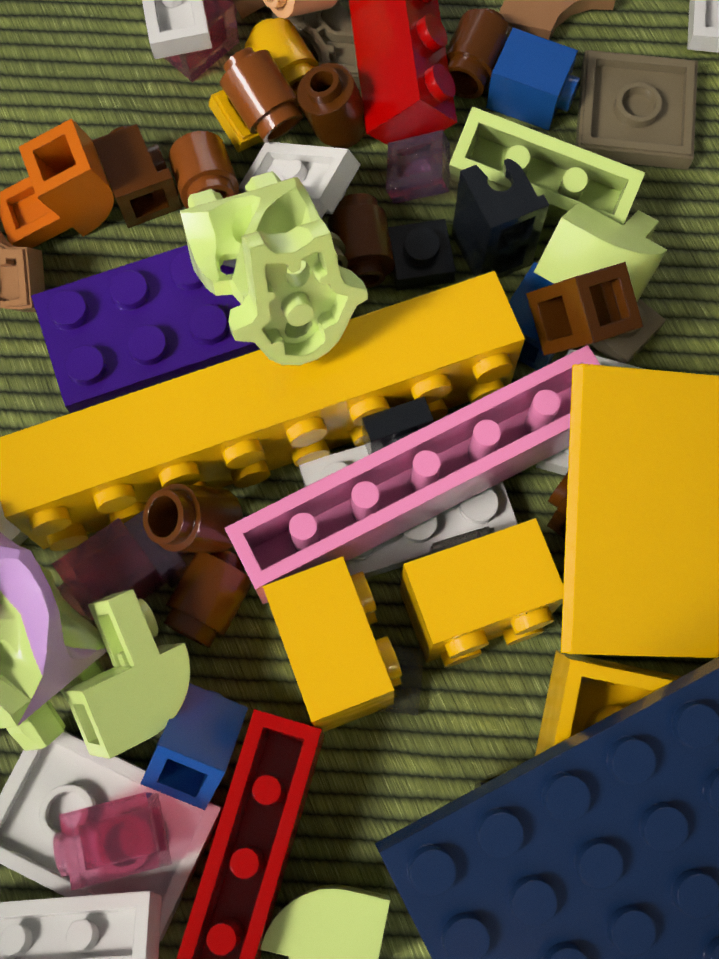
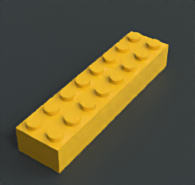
M495 271L352 318L349 320L339 342L328 353L317 360L303 365H281L269 360L260 349L0 437V502L4 517L43 550L50 548L52 551H63L85 543L88 540L87 534L110 526L113 529L122 530L142 524L144 507L149 497L154 492L170 484L179 483L217 488L234 484L237 488L258 484L271 475V470L291 463L299 467V465L328 456L330 455V450L352 442L357 447L365 445L362 434L363 417L424 396L435 422L443 418L448 413V409L467 402L473 403L511 384L524 344V335Z

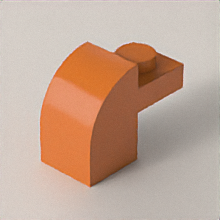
M72 118L19 146L29 177L0 192V219L9 243L16 247L34 248L70 228H74L84 237L106 220L113 208V192L93 141Z

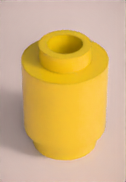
M269 18L262 20L253 27L245 43V48L252 47L255 52L259 50L269 51L296 95L302 77L309 70L319 65L289 19Z

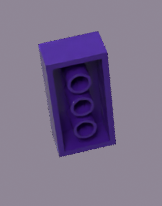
M188 245L31 295L62 399L69 413L260 350L253 342L234 340L228 322L230 309L240 306L241 303L233 295L215 296L206 289L194 272ZM225 265L220 267L221 272L226 275L234 273L235 268Z

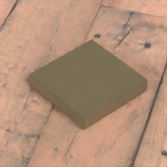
M585 50L581 65L575 146L619 163L688 170L694 159L698 61Z

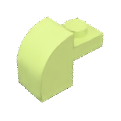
M578 202L561 217L534 273L555 284L575 276L626 262L635 298L638 302L667 252V249L649 240L659 221L638 210L624 225H621L587 205Z
M133 589L113 593L88 604L113 668L63 691L89 754L108 759L161 732L166 727L168 720L174 719L186 698L190 681V660L185 643L156 646L154 637L158 635V626L155 616L143 599H137Z
M331 884L309 889L296 896L278 913L267 929L260 950L289 956L288 959H379L390 897L389 895L345 885Z

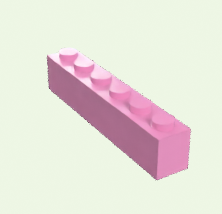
M586 345L225 527L224 529L262 604L264 605L268 602L263 589L264 585L341 556L347 562L568 448L572 365H600L590 347Z

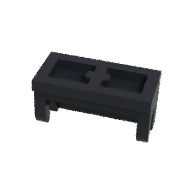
M511 159L504 160L503 165L504 176L509 179L512 185L505 191L492 189L488 184V177L477 165L460 171L452 236L474 277L495 271L499 279L531 266L549 203L544 194L537 196L521 166Z

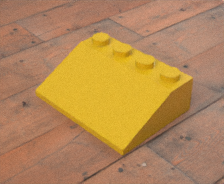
M593 364L572 365L561 653L692 658L719 657V376Z

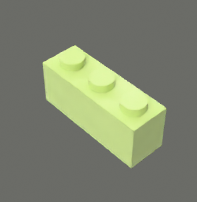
M473 106L449 163L452 180L459 182L461 170L477 165L488 177V184L492 189L505 191L512 185L509 179L504 176L503 165L504 160L511 159L521 166L537 196L544 194L549 203L547 217L560 221L564 214L578 202H581L621 225H624L645 175L643 171Z

